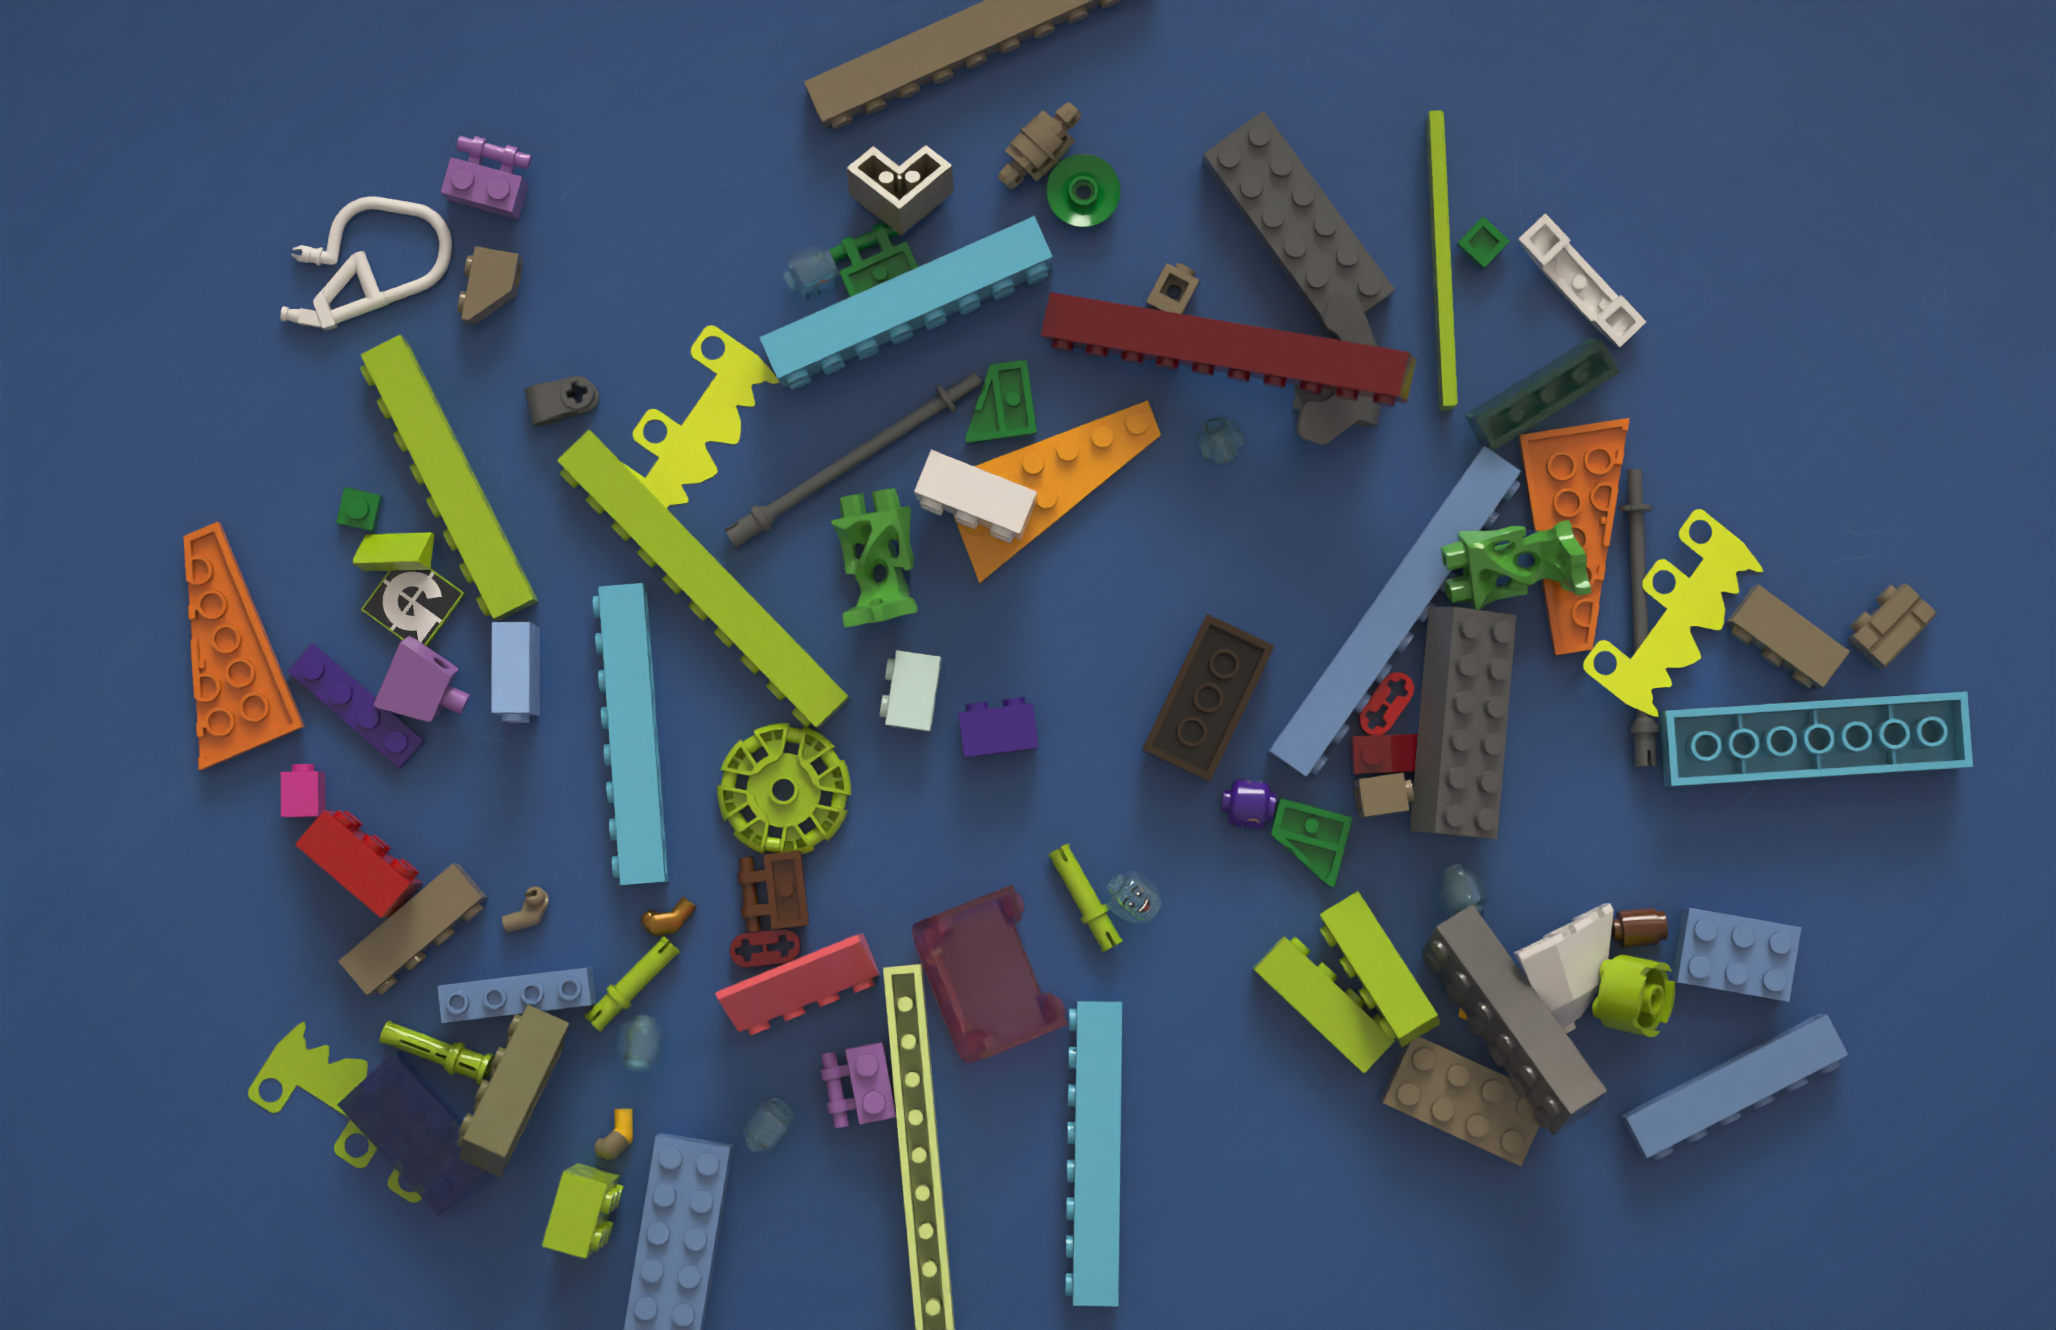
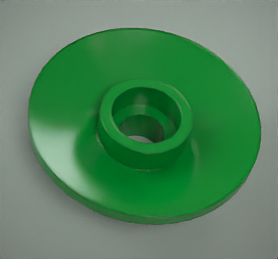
M1076 154L1065 158L1052 170L1047 182V200L1053 213L1064 223L1078 228L1093 227L1106 221L1115 211L1120 199V182L1115 170L1102 158L1091 154ZM1079 188H1088L1091 193L1087 199L1078 198L1076 192Z

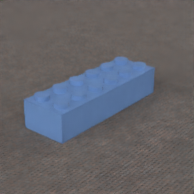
M659 1133L655 1136L624 1330H704L734 1148L733 1144Z

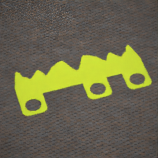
M712 325L703 329L691 347V355L717 375L682 426L659 410L650 409L644 414L633 431L634 440L658 456L659 459L645 478L627 465L625 466L666 509L669 505L683 504L689 501L686 492L681 486L682 484L700 483L718 473L705 443L707 441L737 444L739 442L741 420L736 406H755L756 403L751 386L763 383V381L772 384L780 383L775 374L757 354ZM710 336L719 337L725 345L723 355L716 360L707 359L701 351L702 342ZM651 420H660L666 425L667 435L659 443H651L644 437V426Z
M1701 509L1694 510L1679 530L1680 540L1703 558L1691 577L1688 578L1667 560L1660 559L1653 565L1642 581L1643 589L1666 607L1667 610L1633 657L1630 659L1610 642L1601 640L1594 646L1583 662L1585 672L1621 701L1658 717V710L1652 703L1653 696L1651 691L1653 688L1672 686L1666 668H1683L1697 662L1701 658L1700 651L1691 635L1690 627L1698 626L1712 630H1721L1725 617V606L1721 592L1739 593L1740 590L1736 576L1738 571L1750 569L1755 572H1763L1761 565L1746 545ZM1697 520L1706 521L1712 529L1710 540L1704 544L1695 543L1689 535L1691 524ZM1667 570L1675 577V587L1668 594L1658 593L1653 587V577L1658 571ZM1608 651L1615 656L1617 666L1613 673L1601 675L1595 670L1594 658L1599 652Z

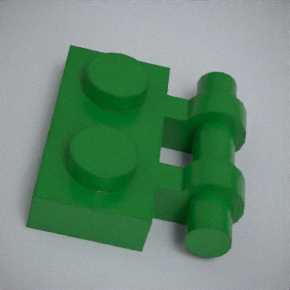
M882 222L872 226V231L854 239L852 236L841 240L842 244L829 249L835 263L847 257L851 261V266L839 271L850 297L918 267L907 241L897 246H892L890 238L899 234L887 224L883 225ZM876 244L880 245L881 253L862 260L859 252Z

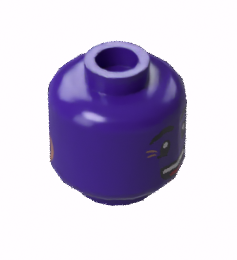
M1236 779L1232 784L1231 790H1223L1221 812L1228 813V822L1231 826L1261 830L1265 827L1266 822L1273 821L1276 793L1271 792L1270 786L1266 782Z

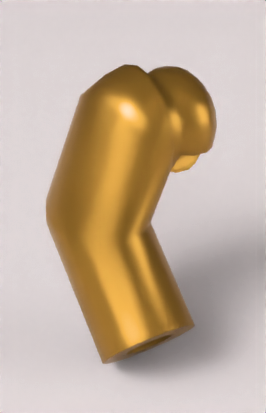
M682 896L671 912L658 913L653 909L644 912L641 917V925L647 933L654 936L675 934L697 909V906Z

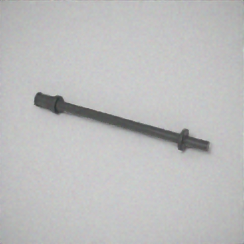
M973 372L945 391L938 384L935 386L938 396L770 505L758 507L756 504L750 508L751 513L728 528H724L726 534L737 549L763 530L766 533L772 530L771 525L774 524L775 518L945 408L952 414L957 412L953 403L982 385L981 380Z
M1642 469L1627 470L1628 505L1619 506V512L1629 513L1634 654L1648 636L1647 592L1642 587V581L1646 576L1644 513L1652 511L1653 505L1643 504ZM1636 709V719L1633 721V725L1629 726V733H1633L1634 740L1633 765L1634 767L1658 766L1656 732H1660V727L1651 715Z

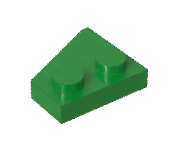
M1027 359L991 364L965 436L966 444L1036 435L1037 429Z
M1280 798L1270 835L1324 883L1335 887L1353 817Z

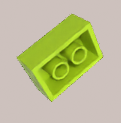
M580 1163L563 1171L542 1246L587 1259L595 1251L598 1252L600 1247L603 1248L604 1244H608L614 1222L608 1221L611 1211H614L615 1207L618 1208L624 1186L619 1185L621 1175Z

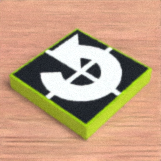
M431 568L430 570L389 571L361 610L400 639L404 640L411 636L428 647L466 593Z

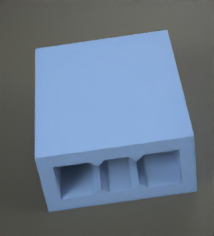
M492 622L491 713L502 716V721L507 723H530V716H540V627L530 622Z

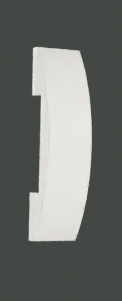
M1546 213L1517 239L1531 259L1560 293L1600 333L1618 348L1646 323L1622 295L1618 296L1569 244L1571 240Z

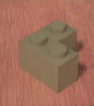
M927 145L923 146L900 166L875 147H871L847 167L849 195L901 236L954 193L952 165Z

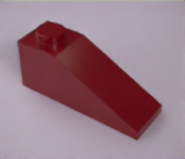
M1418 734L1350 737L1351 775L1415 772Z

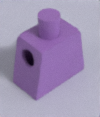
M408 636L400 642L373 706L426 722H432L439 716L443 707L462 715L471 695L452 687L459 670L455 665L417 639Z

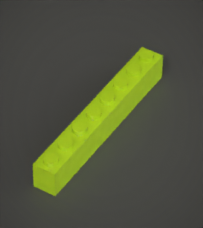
M398 335L360 354L365 365L360 367L361 372L370 387L376 385L381 395V398L376 401L386 419L392 417L398 429L393 432V435L402 452L408 450L415 463L410 465V469L419 485L426 484L431 494L430 497L426 498L427 503L436 518L442 516L448 528L443 531V535L452 551L459 550L464 560L463 563L459 564L460 569L469 584L475 582L481 594L476 597V600L485 617L491 615L494 620L499 622L537 603L538 600L408 341L402 335Z

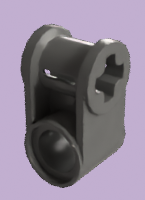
M581 376L539 383L524 389L532 425L535 427L557 423L565 418L588 413L595 409L600 399L597 387ZM578 387L588 391V393L582 395V402H578L572 397L578 394Z

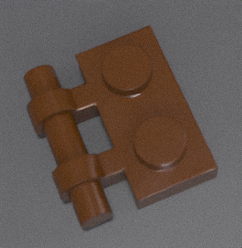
M801 851L763 855L765 870L760 871L754 870L753 856L738 858L740 873H736L737 885L741 884L744 906L740 907L741 918H745L746 932L761 931L760 916L770 915L772 929L810 925ZM766 881L769 903L758 905L756 882Z

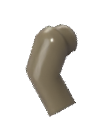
M533 886L526 891V899L521 911L502 916L503 926L507 934L538 925L541 922L549 905V896L541 887Z

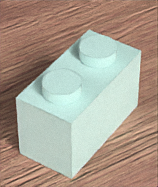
M896 650L895 659L888 658L885 680L892 681L890 696H882L880 717L886 718V726L931 732L942 661L941 657Z

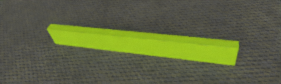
M1436 110L1429 111L1427 114L1426 137L1439 411H1450L1458 404L1445 123L1444 112Z

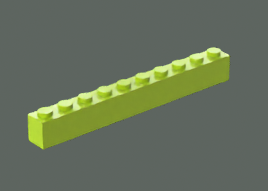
M590 430L557 460L564 467L559 472L560 475L574 489L580 484L590 494L585 500L599 515L606 511L615 520L611 527L625 541L632 537L641 548L636 553L651 568L658 564L667 573L662 580L677 595L683 590L693 600L688 605L689 608L702 621L709 617L718 626L714 633L728 648L734 643L744 653L740 660L754 674L761 670L770 681L765 686L780 701L787 697L796 706L791 713L806 728L812 723L819 729L850 699L831 677Z

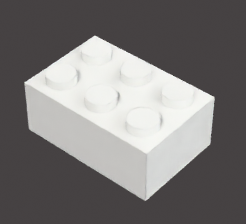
M933 450L930 451L914 491L922 509L940 516L943 510L955 514L954 518H956L955 521L975 530L978 524L990 528L989 532H991L990 535L1007 543H1011L1013 538L1021 541L1037 501V491Z

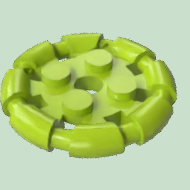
M776 723L753 730L755 734L745 741L740 739L728 752L720 769L723 771L721 785H717V800L724 821H729L735 830L733 835L741 843L763 855L765 851L772 853L801 851V855L810 853L815 850L814 846L824 839L828 842L836 834L846 818L848 810H845L847 796H851V779L845 760L840 761L833 750L835 746L829 739L805 726L803 729L790 727V723ZM787 742L800 744L798 755L784 753ZM764 747L769 756L757 763L752 753ZM821 757L828 769L818 775L811 763ZM738 774L749 776L747 790L735 788ZM782 779H787L794 785V794L787 801L778 800L773 793L774 785ZM822 790L833 792L830 807L819 805L822 798ZM749 805L757 817L747 823L740 811ZM811 817L817 827L805 834L799 824ZM770 825L783 827L781 839L768 837Z

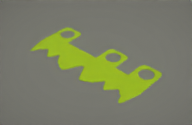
M305 1021L299 1023L276 1045L249 1087V1098L269 1112L276 1113L283 1108L297 1085L350 1119L334 1145L336 1155L356 1168H364L368 1165L384 1140L404 1153L388 1178V1187L411 1203L420 1201L451 1152L459 1127V1120L453 1121L446 1128L433 1130L430 1124L428 1109L420 1110L413 1116H410L408 1098L397 1080L391 1081L374 1093L367 1094L365 1091L368 1069L367 1061L345 1058L329 1064V1046L323 1045L307 1049L305 1038H303L306 1028ZM267 1078L277 1079L282 1085V1095L275 1102H266L259 1095V1086ZM355 1133L364 1135L369 1143L367 1153L359 1158L351 1157L345 1150L346 1139ZM414 1168L421 1173L422 1185L417 1191L406 1192L400 1187L398 1178L404 1169Z

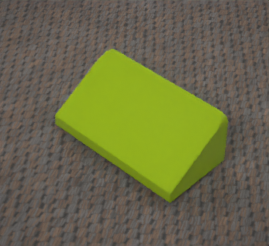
M432 532L367 534L353 558V565L364 572L430 570L435 534Z

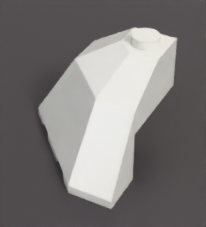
M1604 903L1571 919V923L1544 935L1543 939L1513 953L1525 978L1565 1033L1576 1028L1574 1021L1582 1016L1599 991L1601 983L1599 976L1600 966L1609 956L1614 911L1610 903Z

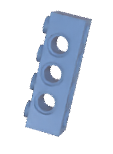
M593 967L437 986L441 1023L513 1015L516 1013L522 1014L527 1005L541 1011L597 1004Z

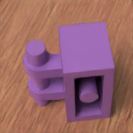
M460 136L456 149L469 153L468 162L450 157L440 193L447 201L518 220L528 184L522 176L514 175L513 173L516 166L529 169L532 155L521 153L519 148L507 145L503 148L489 144L487 139L475 136L474 139ZM483 158L502 162L500 170L482 166Z
M885 1041L847 1048L845 1051L848 1064L838 1066L835 1051L821 1054L823 1069H820L822 1081L826 1080L829 1102L826 1103L828 1114H832L834 1128L849 1126L847 1111L857 1109L859 1124L896 1118L895 1096ZM840 1077H851L854 1097L844 1099Z

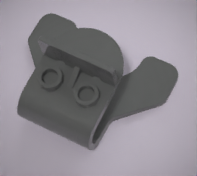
M1339 292L1330 294L1327 298L1322 318L1324 328L1331 331L1337 340L1378 347L1359 300ZM1294 384L1296 393L1293 409L1300 411L1297 433L1302 439L1315 444L1325 445L1353 424L1371 428L1378 427L1382 406L1372 403L1373 398L1359 396L1358 401H1350L1336 397V391L1322 389L1321 395L1310 394L1300 391V385Z

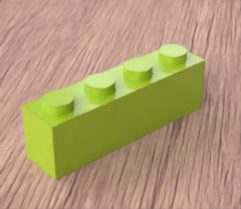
M1358 891L1320 914L1324 926L1319 928V931L1330 948L1337 945L1343 954V957L1338 960L1348 977L1351 979L1357 976L1363 988L1358 990L1370 1010L1376 1007L1383 1019L1378 1021L1389 1041L1396 1038L1401 1047H1404L1440 1024L1438 1014Z
M1283 936L1254 966L1253 970L1362 1073H1365L1395 1041L1394 1039L1389 1041L1381 1029L1378 1021L1382 1018L1378 1014L1373 1018L1361 1009L1365 1002L1350 988L1344 993L1334 983L1338 976L1323 962L1318 967L1306 957L1311 951L1294 936L1289 941Z

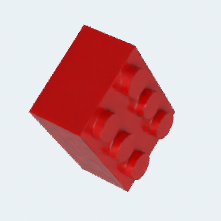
M339 809L337 811L324 810L295 845L380 918L391 917L409 901L423 884L416 877L419 871L405 859H394L388 854L391 847L375 834L371 836L361 831L359 828L363 823L349 811L345 810L343 812Z

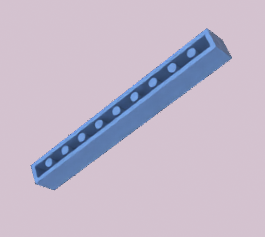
M1483 446L1268 750V753L1302 777H1307L1309 772L1316 775L1328 759V756L1323 754L1331 741L1336 745L1341 741L1350 728L1344 722L1352 711L1357 714L1362 711L1371 698L1366 693L1374 680L1380 684L1391 670L1393 665L1387 661L1394 651L1397 650L1402 653L1414 637L1409 632L1416 620L1422 623L1426 620L1429 607H1435V604L1430 601L1438 589L1444 593L1446 591L1445 580L1457 576L1453 571H1447L1444 567L1440 548L1458 542L1457 532L1480 531V529L1488 531L1499 516V513L1494 509L1503 498L1508 502L1521 485V483L1515 480L1521 472L1519 469L1486 446Z

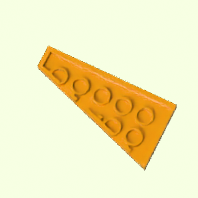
M1148 400L974 466L1037 491V501L1021 541L1013 538L1011 543H1007L990 535L991 532H989L990 528L978 524L975 530L956 522L979 584L1079 504L1092 491L1106 482L1108 478L1125 464H1128L1161 437Z

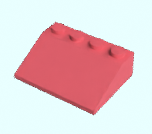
M861 933L715 992L737 1031L741 1032L748 1029L751 1036L771 1028L768 1021L782 1015L784 1021H788L805 1014L803 1006L817 1001L819 1007L839 1000L838 992L852 986L854 993L869 988L875 985L873 977L880 975L864 933Z

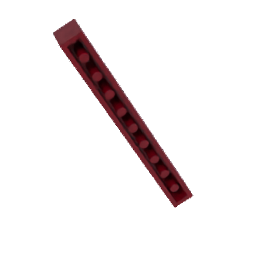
M1053 292L1049 294L1040 335L1051 343V348L1064 352H1072L1073 347L1086 349V354L1099 358H1107L1108 353L1121 355V360L1134 364H1142L1143 359L1156 361V366L1169 370H1178L1179 365L1192 367L1191 372L1205 376H1213L1214 371L1228 373L1227 378L1240 382H1249L1250 377L1264 379V385L1284 389L1286 383L1300 385V391L1310 394L1321 395L1322 389L1336 391L1335 396L1341 399L1358 401L1359 396L1373 398L1372 403L1385 407H1394L1395 402L1407 404L1416 358L1407 351Z

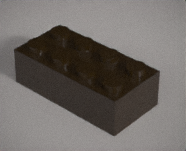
M1206 614L1141 751L1209 783L1275 646Z

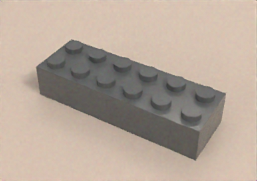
M1264 110L1203 153L1202 163L1330 338L1334 339L1335 335L1325 329L1322 323L1326 301L1330 294L1339 292L1359 300L1365 316L1392 297L1395 292L1394 287Z
M1454 606L1429 607L1413 785L1414 802H1412L1410 820L1411 832L1482 839L1498 838L1516 615Z
M1473 904L1436 926L1421 951L1426 967L1431 973L1438 974L1445 984V991L1449 999L1455 1005L1459 1004L1467 1015V1022L1471 1030L1476 1035H1481L1489 1046V1053L1493 1061L1498 1066L1505 1068L1511 1077V1084L1516 1093L1522 1098L1525 1097L1534 1109L1533 1114L1538 1124L1542 1128L1548 1129L1552 1136H1555L1589 1114L1607 1092L1606 1088Z

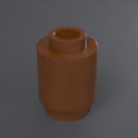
M1653 907L1621 910L1616 912V917L1612 920L1611 938L1613 941H1618L1621 948L1658 945L1659 941L1667 940L1668 924L1663 910L1656 911Z

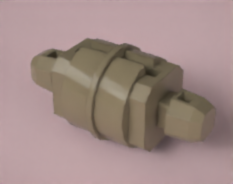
M1070 102L1059 108L1053 118L1042 110L1025 127H1021L1020 132L1010 142L1005 152L1013 161L1010 164L1007 163L998 176V179L1010 190L1017 187L1024 180L1023 177L1026 174L1037 182L1055 164L1058 165L1060 163L1059 160L1070 150L1069 147L1075 140L1067 131L1070 128L1073 129L1082 115Z

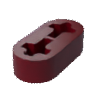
M789 929L741 934L730 945L731 959L741 967L786 963L794 960L801 951L799 936ZM780 935H786L787 941H794L795 944L794 948L788 950L787 957H783L779 950L768 951V944L780 942ZM749 939V943L752 946L763 945V952L751 954V961H745L744 955L737 954V948L743 946V940Z

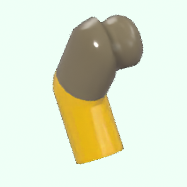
M632 1108L614 1109V1130L605 1138H599L594 1145V1151L599 1158H605L606 1160L615 1159L631 1145L633 1141Z

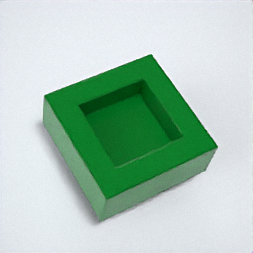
M1482 216L1456 245L1484 270L1510 241Z
M344 487L336 523L375 532L383 496Z

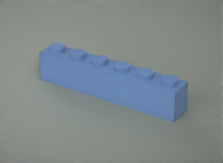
M1819 1013L1622 1114L1621 1117L1641 1156L1645 1158L1652 1156L1654 1160H1658L1675 1151L1672 1145L1686 1139L1687 1143H1691L1707 1135V1127L1717 1122L1724 1126L1741 1117L1740 1110L1750 1105L1757 1109L1772 1102L1775 1099L1773 1093L1785 1087L1790 1092L1808 1083L1806 1076L1818 1070L1821 1075L1833 1071L1842 1065L1840 1059L1847 1056L1848 1053L1828 1015Z

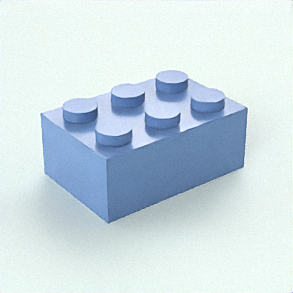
M1682 907L1670 981L1789 1002L1801 927Z

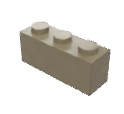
M1759 584L1749 590L1726 622V624L1733 628L1730 633L1745 645H1749L1752 642L1763 650L1761 656L1767 662L1778 668L1781 664L1793 672L1791 678L1807 690H1810L1811 687L1815 689L1823 688L1850 652Z

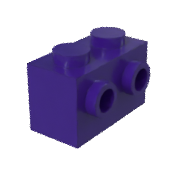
M1025 697L1002 700L1003 707L988 709V702L965 705L966 712H958L964 758L1039 749L1033 703L1025 704Z

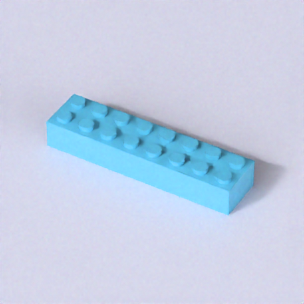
M1033 216L759 338L782 388L790 385L791 390L798 389L812 381L810 376L821 371H824L825 375L837 372L846 366L844 361L858 356L859 360L873 356L880 351L878 346L889 341H892L893 345L902 343L912 338V331L923 326H926L927 330L936 328L946 323V316L957 311H960L961 315L970 313L981 307L979 301L991 296L998 300L1015 292L1013 286L1027 281L1029 285L1046 279L1049 277L1047 271L1053 269V256L1036 218Z
M1967 692L1668 710L1659 713L1664 787L1973 767Z

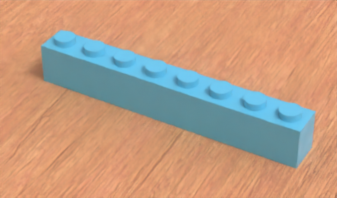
M644 583L599 586V596H593L594 617L601 620V633H596L595 641L597 655H603L604 670L598 671L600 692H606L607 707H601V722L603 729H609L610 744H604L605 766H611L612 781H607L606 791L608 804L614 803L615 818L609 819L611 841H617L618 856H612L613 877L620 878V885L669 882L647 586Z
M1077 1001V1009H1069V1031H1077L1076 1046H1069V1069H1076V1084H1068V1107L1076 1108L1075 1122H1068V1144L1075 1145V1160H1067V1182H1074V1197H1067V1220H1074V1235H1066V1258H1073V1273H1066L1065 1296H1073V1306H1118L1122 1001Z

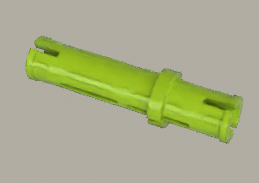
M1065 844L1060 849H1056L1048 854L1083 915L1080 918L1083 925L1088 924L1101 947L1102 953L1123 942V939L1120 938L1106 913L1109 911L1107 905H1102L1072 853L1070 845Z
M663 935L661 940L615 986L611 984L606 989L608 993L588 1013L584 1014L585 1018L591 1021V1024L598 1031L602 1032L603 1028L623 1008L627 1010L632 1005L630 1001L680 953L679 949Z

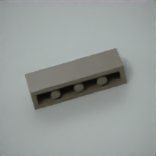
M453 863L338 962L367 996L374 995L376 992L382 996L398 983V980L395 978L398 973L404 968H407L409 971L413 970L427 958L423 952L435 943L439 947L455 934L452 927L459 921L464 919L467 923L476 917L484 909L481 903L488 897L459 863Z

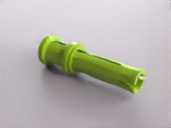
M390 1020L384 1025L379 1039L381 1044H387L412 1055L443 1065L444 1070L450 1075L458 1073L476 1080L477 1085H481L483 1080L487 1081L492 1070L491 1064L495 1057L491 1053L483 1055L467 1049L462 1042H454L453 1045L395 1024Z

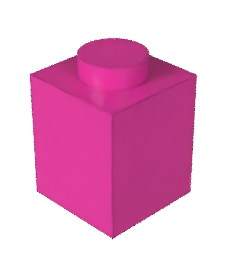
M314 764L292 765V772H280L281 817H319L326 810L325 772L314 771Z

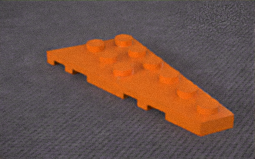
M1630 418L1518 436L1533 531L1550 530L1559 522L1569 520L1574 537L1586 553L1587 559L1586 571L1592 592L1590 594L1575 595L1573 591L1563 590L1560 587L1559 581L1541 579L1554 656L1593 649L1601 588L1605 576L1606 557L1610 545L1618 495V483Z
M220 522L213 523L183 536L186 581H188L190 605L188 606L189 620H191L192 634L190 644L193 690L197 710L196 735L199 740V771L206 770L305 728Z

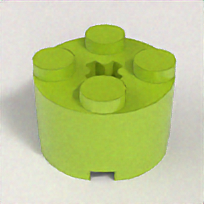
M1618 955L1613 960L1605 959L1599 970L1601 983L1598 997L1594 1000L1592 1006L1594 1018L1600 1019L1603 1025L1609 1029L1646 1037L1657 1036L1661 1031H1656L1655 1029L1660 1022H1668L1675 1000V981L1668 980L1666 972H1672L1670 966L1663 962L1628 955Z

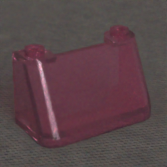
M1013 884L916 922L912 926L914 944L959 1056L966 1063L994 1056L1068 1025L1065 1018L1066 1010L1062 1000L1050 992L1041 993L1018 935L1015 924L1022 919L1024 902L1015 891Z

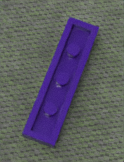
M311 643L288 670L294 678L398 768L402 769L426 741L395 713L373 706L376 697L315 644Z

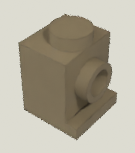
M1166 263L1146 301V308L1184 314L1199 286L1200 280L1195 278L1196 272L1180 263H1176L1175 267ZM1172 287H1176L1181 291V296L1177 299H1171L1167 295V291Z

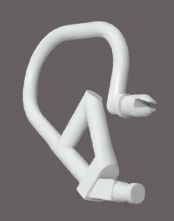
M364 197L352 201L336 215L331 225L326 251L321 247L315 249L300 245L292 250L301 251L302 255L291 253L292 257L299 262L316 263L317 266H321V264L334 265L338 261L342 234L348 221L359 212L375 209L417 216L429 222L435 229L439 239V252L434 267L420 279L385 292H379L365 251L356 252L349 257L313 299L316 311L302 308L289 309V307L283 306L280 320L285 322L289 320L300 325L322 328L325 331L337 328V323L429 289L442 278L450 262L452 238L447 224L437 212L422 204L382 197ZM357 272L366 298L332 310L330 306L331 301Z

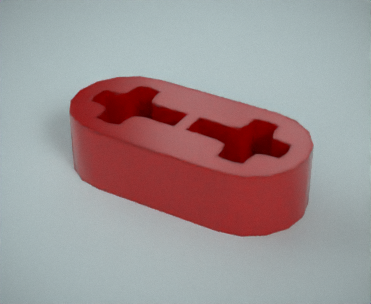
M1394 672L1387 675L1378 685L1358 716V724L1365 734L1369 736L1382 735L1392 727L1414 694V684L1408 675L1402 672ZM1402 680L1405 683L1402 688L1406 692L1405 697L1398 695L1391 704L1385 701L1391 692V689L1387 686L1388 682L1396 683ZM1381 705L1385 706L1387 710L1381 717L1382 721L1385 722L1384 727L1376 726L1370 729L1367 726L1370 721L1366 717L1367 712L1375 713Z

